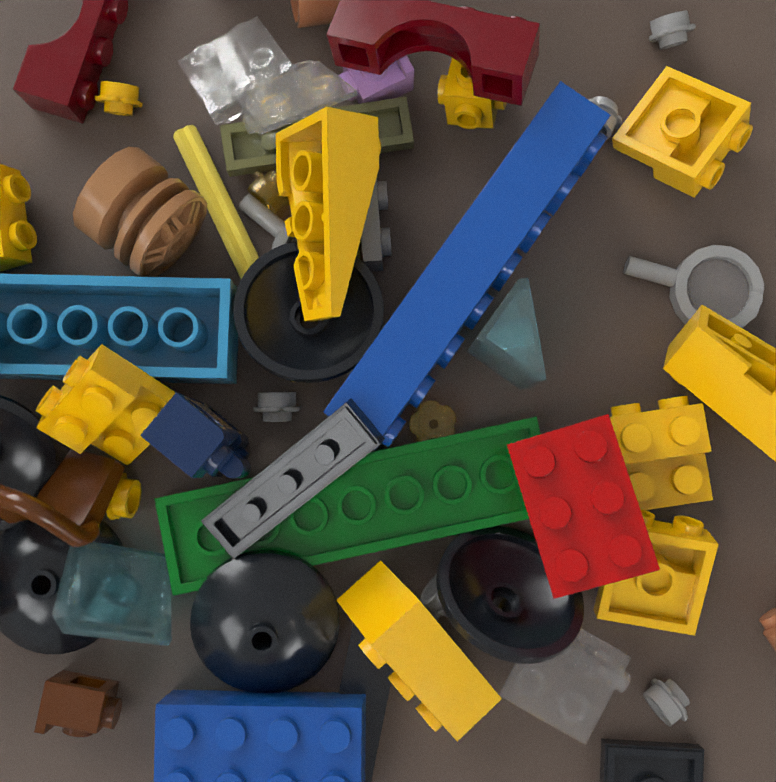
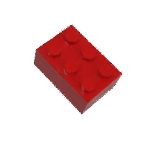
M609 414L507 444L554 599L660 570Z

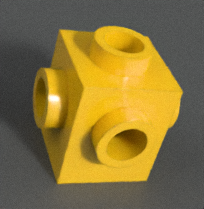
M454 58L451 59L448 75H441L439 79L438 103L445 106L448 125H458L465 129H475L477 127L494 129L497 111L505 110L507 103L474 96L472 81L468 72Z

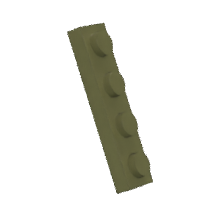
M407 97L335 107L341 110L378 117L381 153L414 148ZM319 110L220 125L226 171L229 177L276 170V133Z

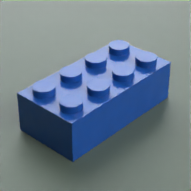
M172 690L156 704L154 782H365L366 694Z

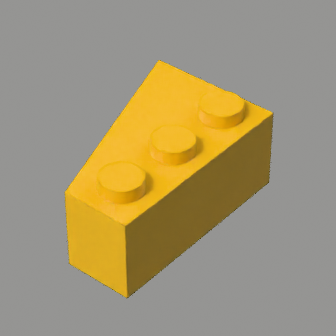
M701 305L669 344L663 369L676 382L686 387L776 462V348L706 306Z
M381 560L336 600L365 637L358 646L378 669L385 663L393 669V672L387 678L407 701L414 695L418 697L421 703L415 709L435 732L444 726L458 742L502 699L421 601Z

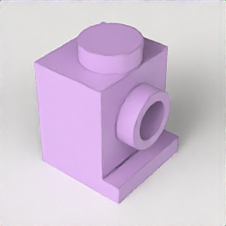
M406 55L392 63L381 75L343 67V73L339 74L338 77L348 100L351 102L357 99L360 104L393 99L412 91L414 68Z

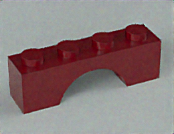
M83 0L81 12L76 22L65 34L50 42L28 45L13 90L32 109L83 124L88 110H92L97 102L95 100V96H98L97 83L103 67H107L112 59V41L118 24L121 25L126 19L128 0Z
M340 0L326 35L335 66L381 75L392 63L406 55L424 51L439 52L454 58L466 69L472 81L474 96L522 106L539 56L540 23L527 21L518 16L507 17L478 11L468 6L456 7L429 0Z

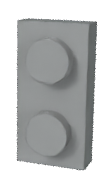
M377 178L361 235L363 263L371 272L383 271L382 257L392 256L390 227L380 228L379 210H388L387 182L377 181Z

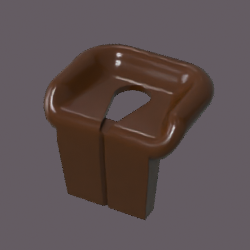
M70 449L36 498L0 484V518L10 524L30 520L72 547L88 545L94 542L100 534L99 524L106 513L125 467L114 459L85 451L79 454Z

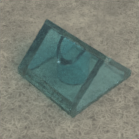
M529 278L517 280L467 351L520 390L531 389L546 380Z
M92 542L82 547L70 546L52 613L63 634L168 646L172 641L171 584L165 554Z

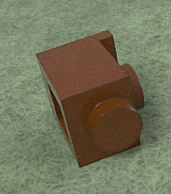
M60 671L45 681L34 732L45 734L54 726L63 727L62 732L66 735L89 737L93 733L97 734L102 728L114 729L122 709V698L117 697L120 681L72 671Z

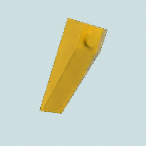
M325 107L276 133V181L279 196L288 197L292 217L285 221L287 236L296 237L299 254L295 259L294 272L304 321H318L341 316L379 171L381 142L378 131V117Z

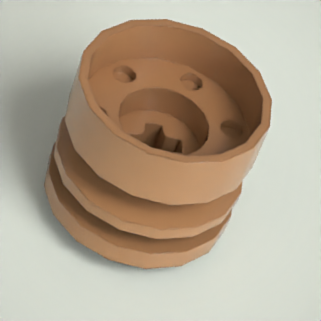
M127 147L109 157L88 179L77 198L73 220L75 227L105 250L114 249V257L125 266L130 265V269L138 276L157 277L167 271L191 245L203 224L208 203L195 190H189L187 185L179 178L168 179L166 169L139 147Z

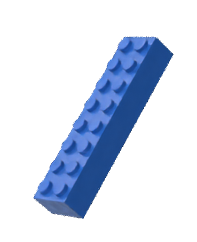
M562 81L559 82L323 413L330 416L352 398L385 438L382 444L388 448L391 446L406 423L400 415L409 403L415 408L420 405L436 381L429 376L436 365L443 369L447 367L465 338L459 335V332L464 325L470 330L474 329L494 297L488 294L491 287L500 292L523 258L516 253L518 249L527 254L551 219V216L545 213V211L554 216L573 186L581 178L607 140L608 136L603 134L601 130L611 116L609 113Z

